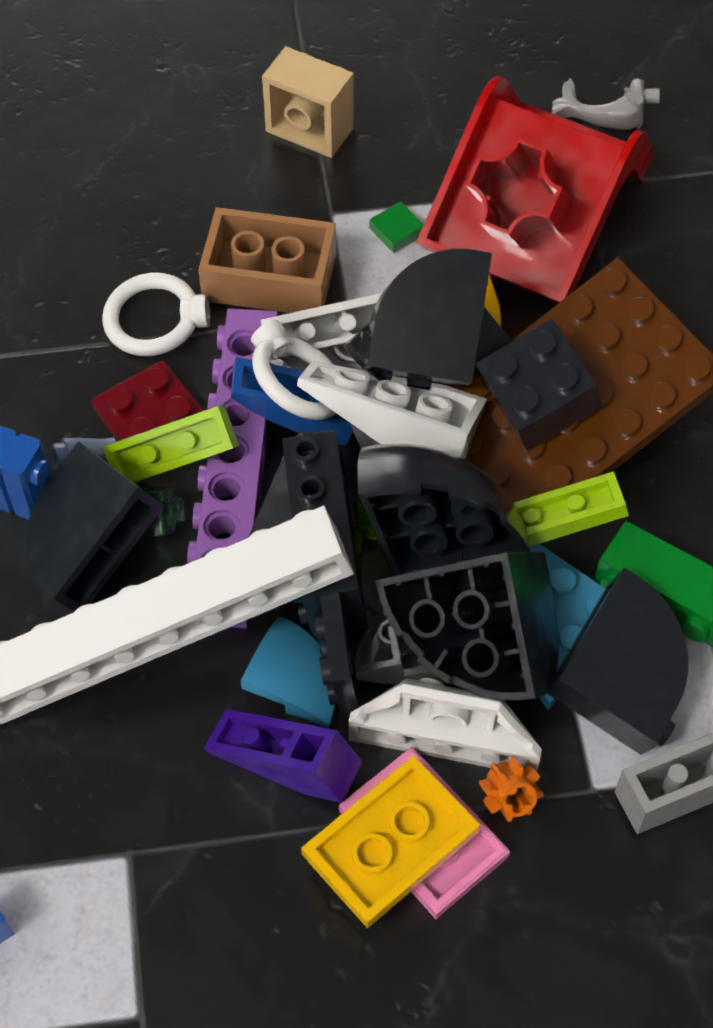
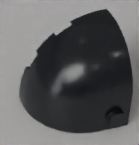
M382 444L363 447L360 450L357 469L358 495L393 576L505 552H530L527 529L516 505L507 492L478 466L449 452L422 445Z
M505 552L375 580L379 599L394 632L398 637H402L410 649L419 657L417 661L441 680L474 692L475 695L498 700L533 699L542 697L550 691L557 672L559 637L556 608L545 552Z

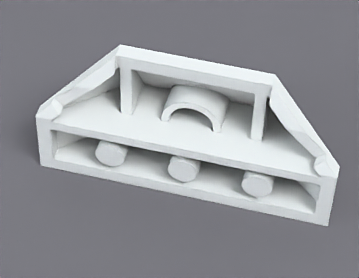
M382 293L260 320L262 326L271 320H279L286 329L287 336L295 337L311 344L327 356L334 365L362 370L343 345L370 323L374 307ZM288 353L277 360H270L273 365L302 371L309 366V363ZM369 374L370 380L380 381Z
M405 679L352 711L349 717L350 741L407 751L410 747H413L422 755L491 768L490 764L493 762L496 764L509 762L510 758L515 756L523 767L531 764L536 772L538 770L542 749L505 700L482 697L466 689L445 686L436 679Z

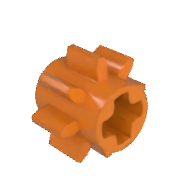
M512 756L509 762L491 763V769L486 779L479 781V785L487 794L483 802L491 814L500 810L508 822H511L514 817L526 814L530 816L537 799L542 798L544 795L536 785L540 778L539 774L531 764L523 767L515 756Z

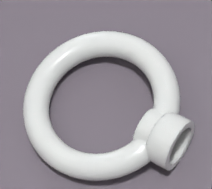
M166 273L141 274L123 282L109 296L103 309V328L110 341L126 353L137 356L160 355L180 346L189 338L195 327L210 326L209 298L207 294L196 295L185 281L176 276ZM148 289H164L174 293L181 300V320L170 333L156 339L141 340L129 336L122 330L119 324V313L124 303L130 297Z
M271 320L259 327L251 337V342L256 347L252 356V365L255 377L264 392L286 411L305 419L323 420L336 415L337 413L323 403L304 400L288 391L275 377L270 366V360H277L286 353L297 356L309 364L315 361L334 365L328 357L311 344L301 339L287 336V331L279 320Z

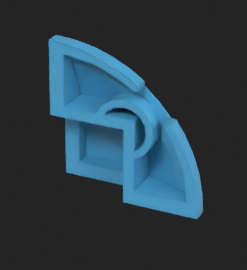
M278 616L254 653L241 679V688L284 704L285 711L288 714L326 728L330 727L335 705H330L327 687L323 685L319 662V657H323L322 648L299 625Z

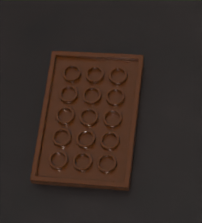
M618 257L509 342L511 343L552 318L597 385L603 408L526 452L485 387L478 369L474 371L472 384L466 387L452 386L453 388L487 399L465 460L478 466L490 475L507 492L513 502L613 472L713 393V354Z

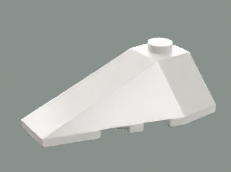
M315 361L309 364L297 382L298 387L381 445H422L449 452L463 459H466L487 402L486 398L447 385L432 383L430 390L407 386V378L392 376L391 380H370L369 374L363 370Z

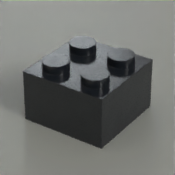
M552 318L475 363L485 387L526 452L603 408L597 385Z

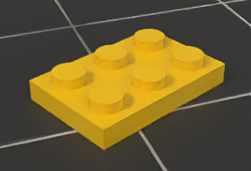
M413 755L301 847L303 857L368 929L480 832L481 825Z

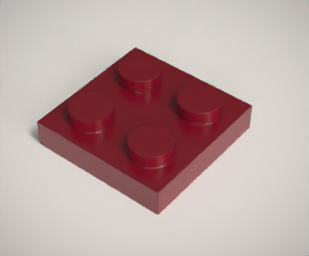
M163 360L91 399L93 410L117 441L204 411Z

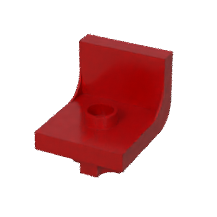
M496 76L486 85L474 107L416 243L423 249L433 253L448 249H472L492 253L489 271L491 277L558 304L575 291L612 205L626 178L628 177L642 183L654 156L646 132L637 129L625 142L531 106L519 100L507 79Z

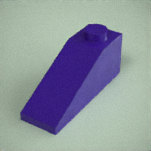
M225 709L204 747L211 755L299 793L339 803L343 802L362 764V760L337 730Z

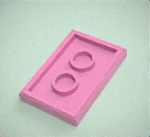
M410 747L339 805V812L343 814L414 755L481 825L480 832L411 891L430 914L437 919L509 857L510 850L413 747Z

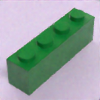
M625 521L600 558L594 581L606 588L607 584L623 568L628 569L651 585L663 597L674 612L683 633L688 638L696 642H704L713 647V567Z

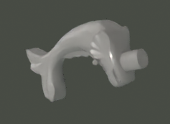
M569 78L563 84L562 98L553 101L552 114L563 118L575 117L604 128L630 130L637 127L640 129L643 125L644 104H659L660 88L645 89L643 79L637 78L632 80L629 88H624V95L618 100L604 105H585L576 99L575 85L572 79Z

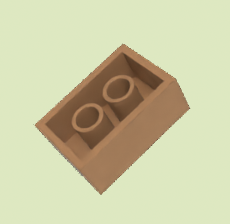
M216 207L198 269L201 294H207L209 302L286 313L325 306L336 259V223Z

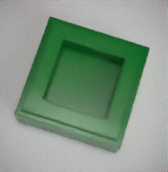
M401 201L369 219V229L393 253L418 239L424 225Z

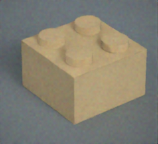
M285 46L262 75L266 132L333 158L354 129V73Z

